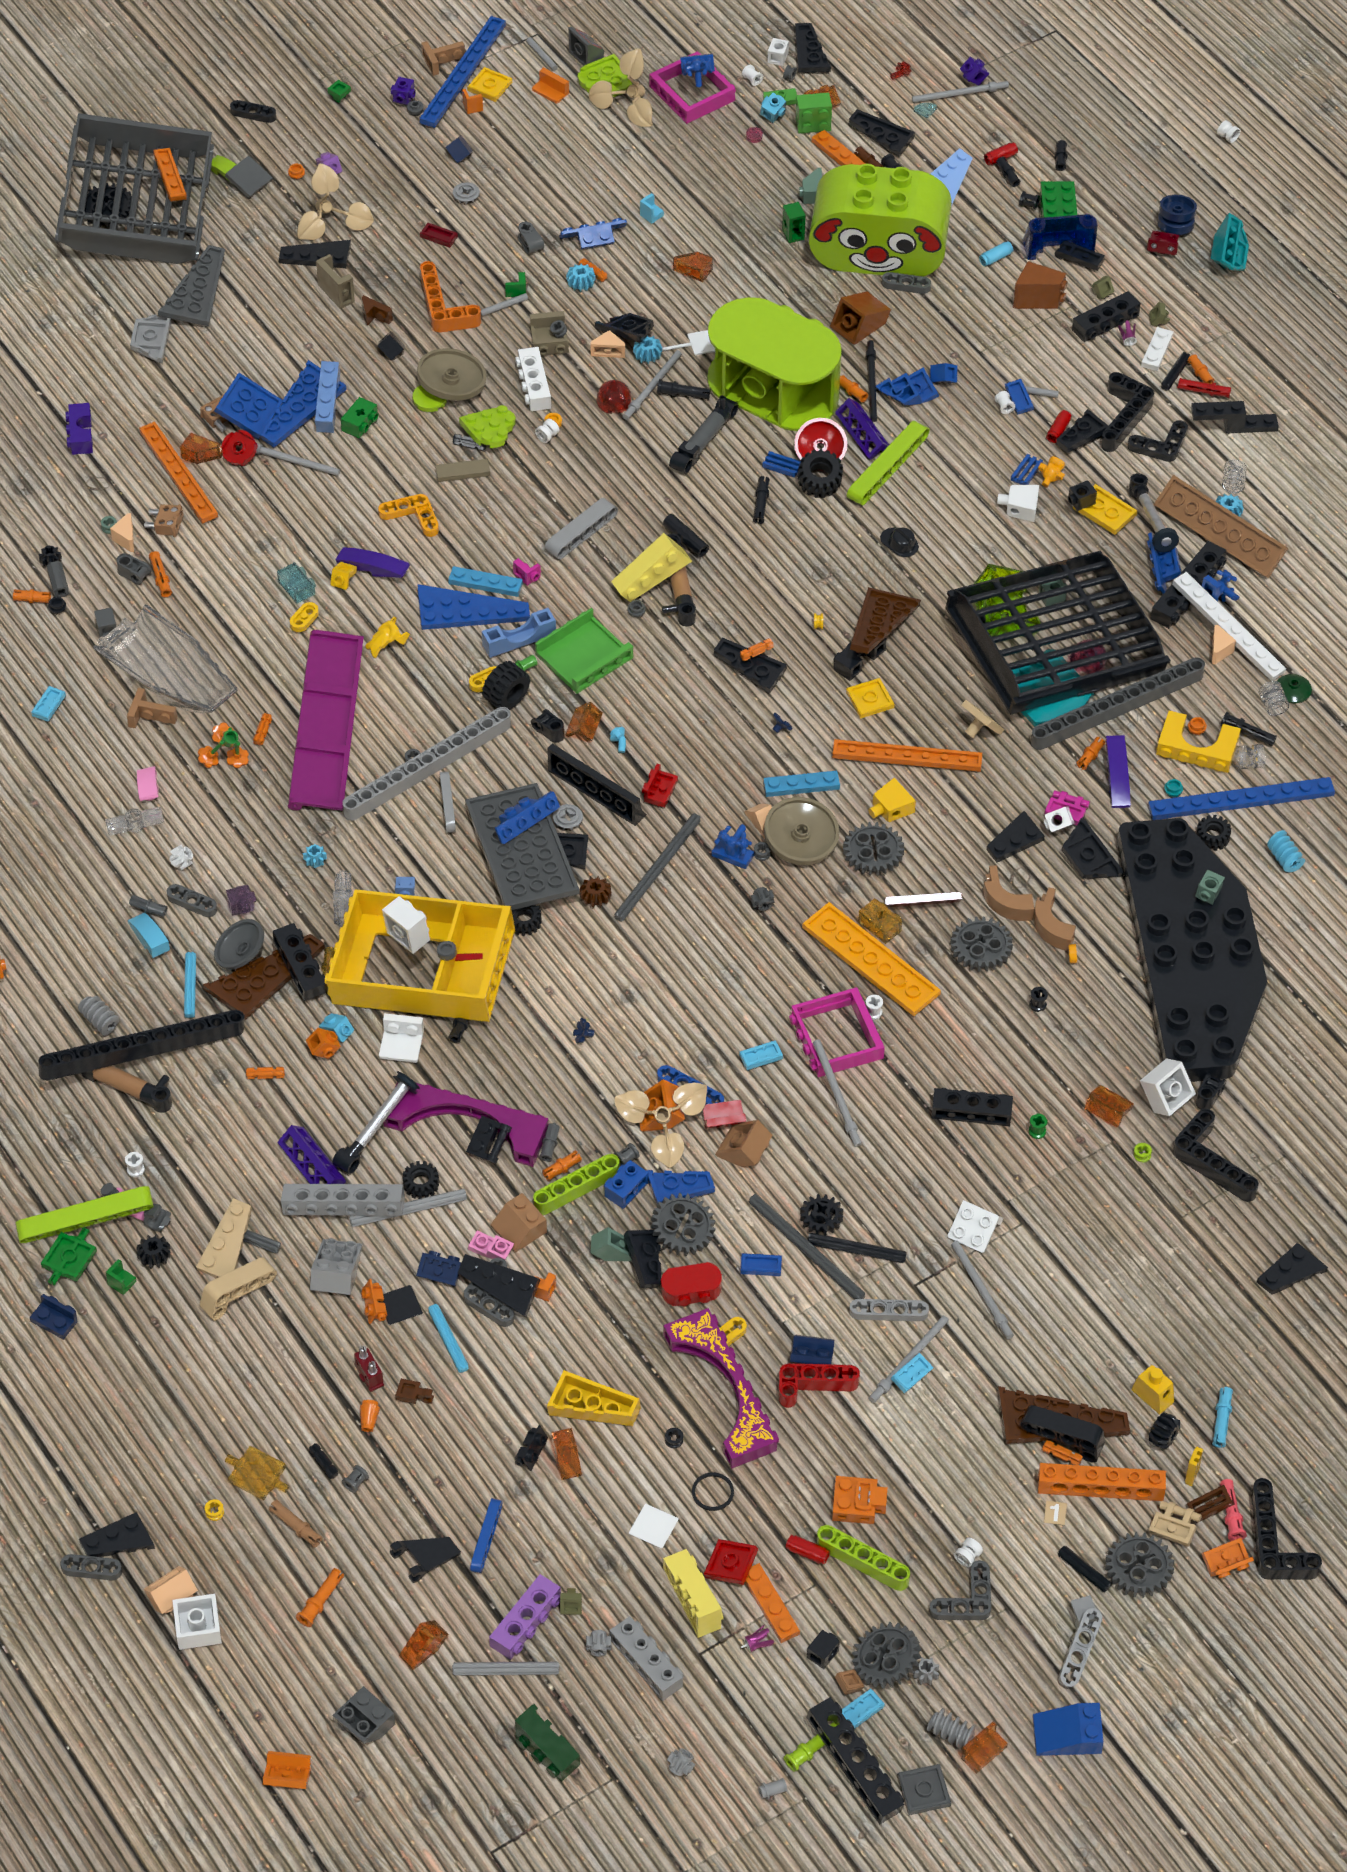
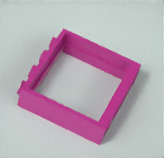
M697 51V52H695V53H693V54H691V55H688V56L701 55V54ZM681 60L649 74V87L686 124L735 101V86L730 84L725 76L721 75L716 68L712 73L707 72L706 76L721 91L691 106H688L665 83V81L682 74Z
M857 987L792 1005L791 1015H789L792 1025H795L797 1038L799 1041L802 1040L804 1054L809 1056L810 1067L812 1071L815 1070L818 1077L825 1076L826 1074L802 1019L852 1005L871 1048L830 1059L829 1063L833 1073L884 1059L885 1047Z

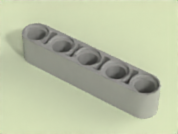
M605 498L599 499L549 538L545 544V550L557 559L564 558L617 515L618 507Z

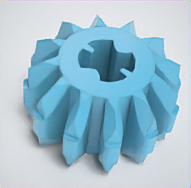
M582 263L580 265L574 264V267H569L566 275L569 287H572L573 290L579 289L580 292L582 289L588 291V288L593 287L596 280L594 270L588 264L585 266Z
M647 335L642 342L635 341L633 353L636 360H640L641 363L645 361L649 364L650 361L655 363L656 359H660L662 346L659 339H655L654 336L648 337Z
M1224 493L1223 496L1217 497L1215 502L1239 517L1242 515L1244 510L1242 500H1239L1238 496L1233 497L1232 493L1227 496Z

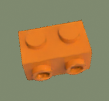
M1237 1538L1201 1553L1210 1577L1218 1575L1219 1579L1230 1575V1570L1237 1568V1571L1250 1567L1248 1563L1254 1561L1253 1557L1248 1556L1242 1538Z
M268 1751L263 1785L306 1789L311 1773V1756Z

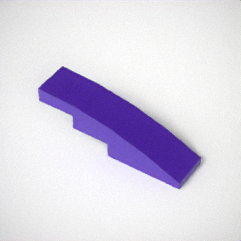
M343 547L335 559L337 564L344 562L357 566V571H370L374 577L402 578L410 566L408 562L392 556Z
M1125 735L1106 736L1111 807L1130 808V786Z

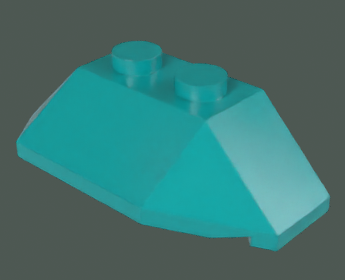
M1231 213L1227 214L1214 235L1210 259L1224 268L1243 271L1246 267L1249 243L1243 229V221Z

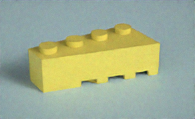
M663 533L611 582L620 595L631 602L691 563L692 560L680 545Z
M687 1549L663 1558V1569L697 1637L699 1638L721 1629V1620H723L722 1608L707 1585L703 1574L697 1568L694 1556H690Z

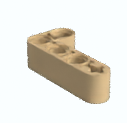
M258 1258L210 1281L203 1289L200 1307L213 1321H216L225 1314L229 1302L270 1283L276 1277L277 1271L265 1258Z

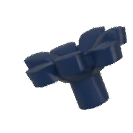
M774 712L773 716L776 720V725L772 729L777 733L782 728L791 731L793 729L787 721H783Z
M580 1018L576 1025L578 1029L573 1031V1036H576V1043H583L586 1036L593 1037L595 1033L594 1030L589 1029L590 1023L586 1022V1019Z

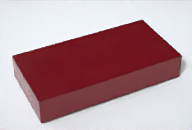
M427 223L420 232V238L450 248L458 238V233Z

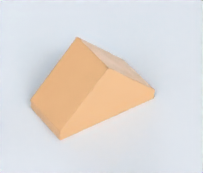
M610 330L591 341V356L625 358V343Z
M127 513L110 528L112 541L128 551L134 552L131 513Z
M1219 625L1214 626L1212 664H1217L1234 653L1236 640Z
M759 804L745 811L746 816L764 839L765 820L772 808L770 804Z

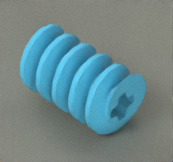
M1281 830L1269 839L1267 846L1285 872H1295L1303 866L1305 859L1302 858V853L1298 852L1299 849L1294 846V842L1290 841L1291 838L1287 836V832Z

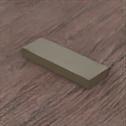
M488 459L435 465L438 482L490 476Z

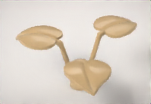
M640 48L627 52L620 60L621 72L628 75L627 78L633 85H630L625 91H612L610 82L598 81L590 88L589 99L597 108L606 109L613 102L612 94H628L629 97L634 98L632 101L633 105H630L627 109L628 118L635 125L650 127L653 126L652 106L647 99L641 98L645 94L644 86L633 80L640 78L644 69L643 54Z
M319 163L312 176L311 185L316 193L321 195L326 193V195L316 202L317 213L308 211L301 217L297 229L298 239L315 240L320 238L325 232V223L321 220L322 213L327 214L331 210L348 215L345 224L352 230H364L371 226L374 218L366 204L355 202L350 205L349 212L333 208L332 203L326 200L329 192H335L338 189L339 178L332 168Z
M701 1083L681 1085L673 1094V1100L678 1106L670 1107L669 1109L661 1106L656 1110L648 1111L647 1109L650 1105L649 1098L644 1092L639 1090H632L615 1096L614 1100L620 1115L630 1123H641L644 1120L645 1114H654L656 1120L663 1124L665 1135H658L653 1139L651 1151L658 1161L666 1167L672 1168L683 1155L684 1141L678 1133L669 1134L666 1123L671 1120V1112L680 1108L684 1114L689 1116L699 1114L706 1104L707 1086Z

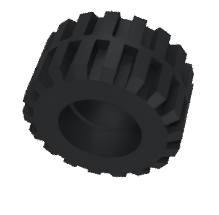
M819 449V451L812 450L811 454L808 452L805 454V457H802L798 469V484L802 486L803 492L807 491V495L811 496L813 494L815 498L821 495V498H825L826 494L831 496L833 492L836 493L842 481L843 464H841L840 458H836L837 455L835 453L830 454L829 450L825 452L823 449ZM814 470H824L829 475L817 477L811 472Z
M505 661L494 668L488 675L482 688V695L496 708L506 707L511 710L526 695L531 683L530 676L514 662Z

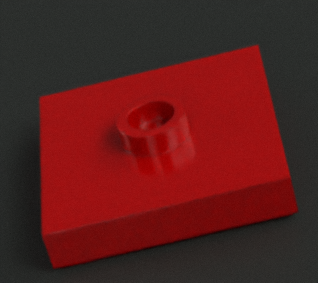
M718 1539L704 1572L705 1578L744 1585L758 1552L757 1546Z

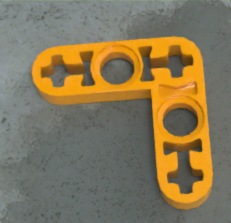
M424 494L384 502L378 507L379 517L383 520L416 514L425 536L434 537L439 532L437 519L428 497ZM401 505L408 506L406 509L399 508V506ZM424 513L430 514V516L426 518L422 517L421 515Z

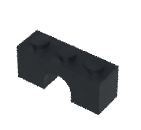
M884 638L868 654L850 650V642L841 653L838 652L835 655L833 670L851 681L862 671L863 659L860 656H867L875 660L886 651L887 638Z

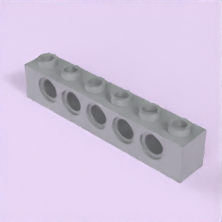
M284 1184L281 1197L283 1215L402 1216L405 1202L403 1184Z

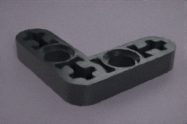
M1182 420L1175 421L1171 426L1165 443L1140 435H1132L1128 439L1127 447L1134 453L1172 462L1177 458L1185 440L1188 424ZM1177 439L1179 442L1173 443L1170 440ZM1154 446V447H1156L1157 449H1156V450H1150V449H1148V447Z

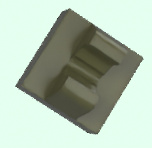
M1110 276L1102 277L1091 286L1093 293L1097 295L1098 299H1104L1115 292Z
M1158 302L1149 312L1151 325L1155 327L1159 324L1166 325L1170 321V318L1166 317L1169 312L1165 309L1164 303Z
M567 1588V1593H560V1614L582 1615V1593H576V1588Z

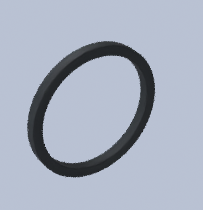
M716 1472L701 1475L695 1480L692 1487V1497L695 1503L709 1511L724 1509L731 1503L734 1496L732 1482L725 1475ZM706 1477H719L729 1484L731 1495L724 1504L710 1507L702 1504L697 1499L695 1488Z

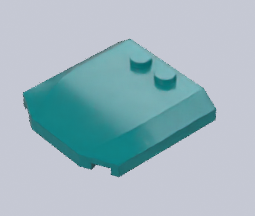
M1047 649L1046 651H1044V654H1045V653H1048V652L1056 651V650H1055V649ZM1062 656L1049 660L1052 667L1068 663ZM1036 663L1012 671L1015 677L1044 670L1045 668L1042 664ZM1074 669L1057 673L1061 682L1080 677ZM1046 676L1020 683L1018 686L1020 693L1054 684L1050 677ZM1094 692L1022 711L1021 713L1035 727L1086 705L1089 699L1093 697Z

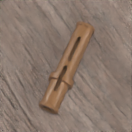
M275 1500L271 1503L274 1508L269 1506V1511L292 1528L299 1538H304L314 1548L320 1544L317 1540L322 1541L323 1537L311 1529L308 1522H303L282 1505L280 1501Z

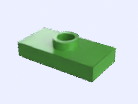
M795 88L763 92V99L775 93L784 98L786 105L796 104L797 92Z

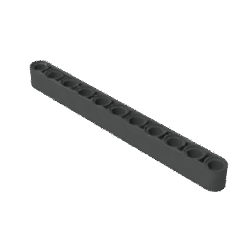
M1197 657L1189 659L1037 725L1032 729L1031 746L1036 750L1045 749L1202 680L1205 662Z

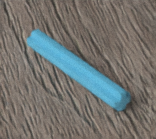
M187 952L185 954L184 1016L186 1018H193L195 1016L196 954L194 952Z
M439 1305L429 1306V1314L458 1372L463 1373L469 1369L468 1363Z

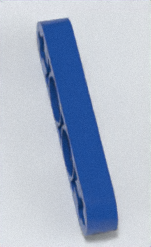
M668 1065L661 1066L657 1071L658 1082L664 1079L675 1085L680 1081L701 1083ZM707 1086L705 1105L713 1104L712 1101L715 1102L716 1100H719V1103L724 1102V1096L720 1092Z
M494 1498L490 1500L470 1567L472 1572L482 1573L501 1514L502 1500Z

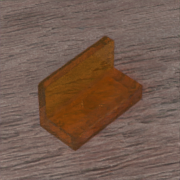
M591 702L577 707L565 735L570 737L578 734L586 742L592 741L603 712Z
M994 1721L962 1748L961 1759L976 1774L1008 1746V1743L996 1732L997 1724Z

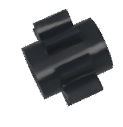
M50 545L41 549L42 554H39V561H42L43 566L62 559L61 552H58V547Z

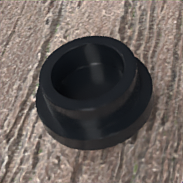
M53 597L48 603L49 611L55 614L64 612L67 607L66 602L61 597Z

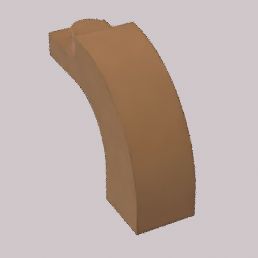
M997 865L989 866V873L985 874L986 882H984L983 887L984 899L988 906L994 912L1007 919L1032 921L1035 910L1032 894L1017 895L1007 892L1000 885Z
M1049 887L1047 894L1042 895L1041 901L1036 900L1034 925L1038 934L1045 942L1058 949L1069 951L1068 945L1073 943L1076 926L1061 922L1053 916L1051 910L1055 901L1056 889Z

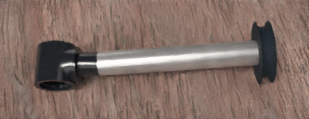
M1140 473L1133 474L1130 477L1128 494L1139 499L1156 532L1152 538L1155 550L1163 553L1169 552L1178 545L1179 536L1174 529L1165 528L1148 495V478Z
M397 1071L398 1075L393 1076L398 1085L352 1145L339 1149L334 1155L332 1163L347 1174L354 1173L358 1168L360 1152L407 1091L417 1094L416 1089H420L411 1078L402 1072Z

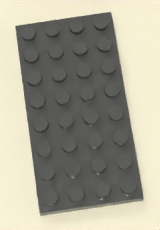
M537 783L465 800L466 808L503 905L511 906V910L580 894L578 884L550 814L505 844H501L495 831V827L501 824L499 816L507 808L514 807L521 799L526 797L536 800L542 797Z

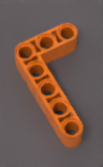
M431 261L423 262L420 265L421 282L432 329L435 332L441 333L480 326L481 309L478 305L445 308L436 266Z

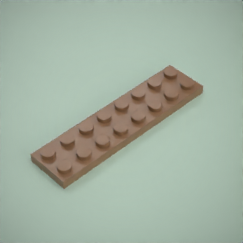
M1175 475L1171 477L1154 503L1159 509L1212 543L1226 549V552L1267 578L1270 577L1288 550L1286 546Z

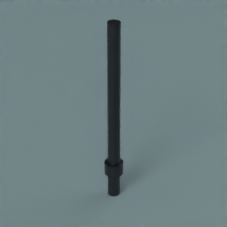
M869 340L867 341L866 359L868 360L870 419L872 422H876V351L874 350V341Z

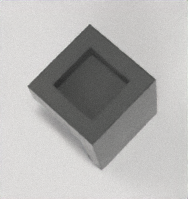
M106 608L94 611L100 639L117 636L118 632L113 609Z

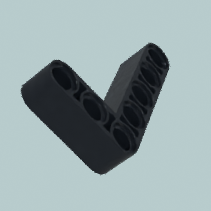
M1113 372L1109 375L1107 390L1111 395L1128 403L1103 432L1101 448L1105 452H1114L1153 406L1154 390L1119 372Z
M1201 1109L1176 1137L1173 1148L1174 1157L1245 1202L1255 1200L1259 1186L1258 1180L1201 1144L1212 1132L1215 1121V1114L1212 1110Z
M1266 1478L1257 1479L1253 1485L1251 1499L1259 1575L1268 1580H1312L1317 1578L1322 1565V1559L1318 1554L1279 1553L1273 1486ZM1261 1527H1267L1269 1530H1264Z

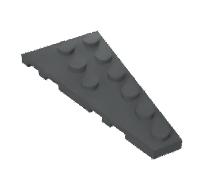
M208 245L197 263L191 267L190 272L185 275L175 288L171 297H168L165 305L159 309L157 316L209 326L225 249Z

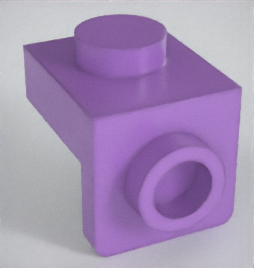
M326 152L316 159L317 165L319 163L325 164L332 168L336 174L342 172L337 155Z

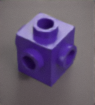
M971 56L960 68L963 72V77L968 82L971 81L978 86L989 75V72L984 67L985 63L979 58L976 60Z
M398 77L395 85L391 87L393 102L408 105L411 99L415 97L414 80Z

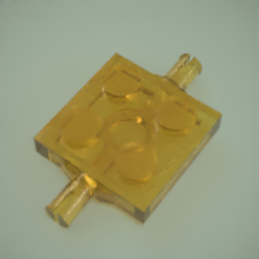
M249 1446L240 1459L230 1454L225 1458V1462L235 1466L228 1478V1482L262 1500H265L269 1492L274 1488L284 1493L289 1489V1484L280 1481V1476L286 1468V1464L252 1446Z

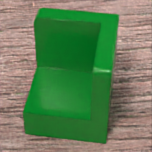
M518 272L519 282L505 283L506 297H516L526 293L525 272Z
M119 1259L106 1271L108 1286L122 1295L137 1282L135 1276L123 1269L122 1261Z

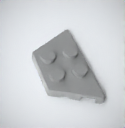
M157 314L150 315L147 318L136 319L130 343L131 350L159 363H163L172 319L162 316L157 317Z

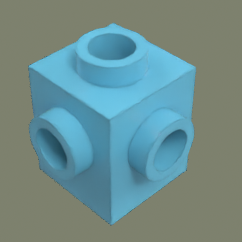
M772 93L769 97L766 96L762 102L760 115L774 123L779 116L782 117L786 112V101L782 96Z

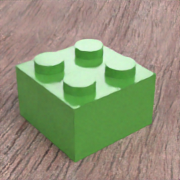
M829 92L796 95L795 120L798 134L821 132L823 130L831 131L832 103Z

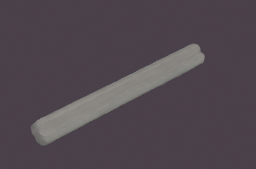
M454 1662L452 1672L453 1675L559 1674V1662Z

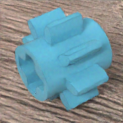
M316 844L306 847V853H303V860H306V866L310 865L314 868L323 866V860L327 859L324 847Z

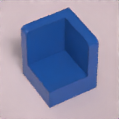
M948 363L930 365L931 382L957 383L958 365Z

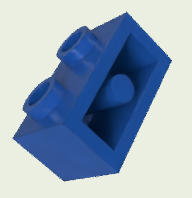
M629 1160L625 1165L623 1164L619 1167L613 1178L610 1177L605 1182V1197L624 1209L648 1184V1172Z

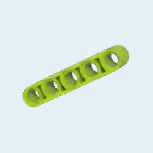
M607 1154L537 1190L533 1195V1205L542 1215H546L604 1185L610 1177L613 1178L620 1167L619 1158L614 1154Z
M823 1525L818 1529L817 1545L827 1548L830 1551V1556L894 1590L903 1591L909 1586L910 1570L906 1565L830 1525ZM823 1537H829L830 1539L825 1540ZM841 1547H848L849 1549L844 1550ZM864 1556L867 1559H860L859 1557ZM883 1566L885 1569H879L878 1567ZM897 1576H902V1577H904V1578H903V1579H898V1578H896V1577H897Z

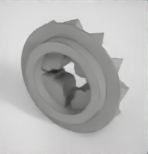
M468 182L460 183L453 189V196L460 203H474V200L478 199L480 194L479 188L475 184Z
M561 805L553 813V822L556 823L557 827H562L563 830L566 828L572 830L573 827H579V824L583 821V813L575 805ZM566 814L571 818L570 821L565 818Z

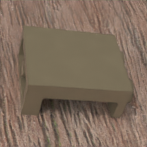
M330 254L317 260L318 286L340 309L354 303L353 277L347 274L340 278L333 271V259Z
M564 311L530 314L533 347H539L540 355L569 353L567 334L556 338L550 330L551 324L557 320H562L565 323Z

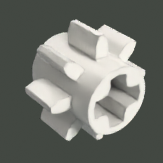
M179 845L170 851L172 853L170 862L174 867H180L183 870L192 864L193 853L188 847Z

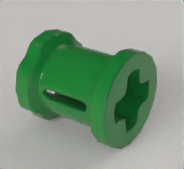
M1037 1113L1031 1116L1029 1135L1032 1138L1042 1139L1046 1135L1048 1120L1045 1115Z

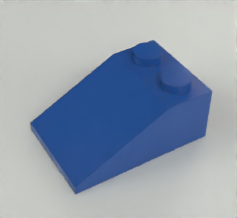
M1077 1703L1033 1714L1036 1756L1102 1754L1104 1741L1100 1703Z

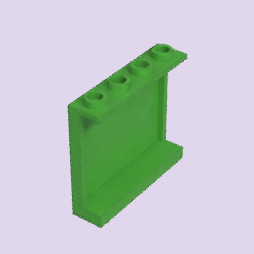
M590 608L573 620L568 621L559 629H555L551 634L539 639L535 643V655L578 694L633 659V645L629 642L625 645L621 643L594 618L593 608Z

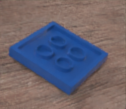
M238 373L214 412L259 439L283 400L241 373Z

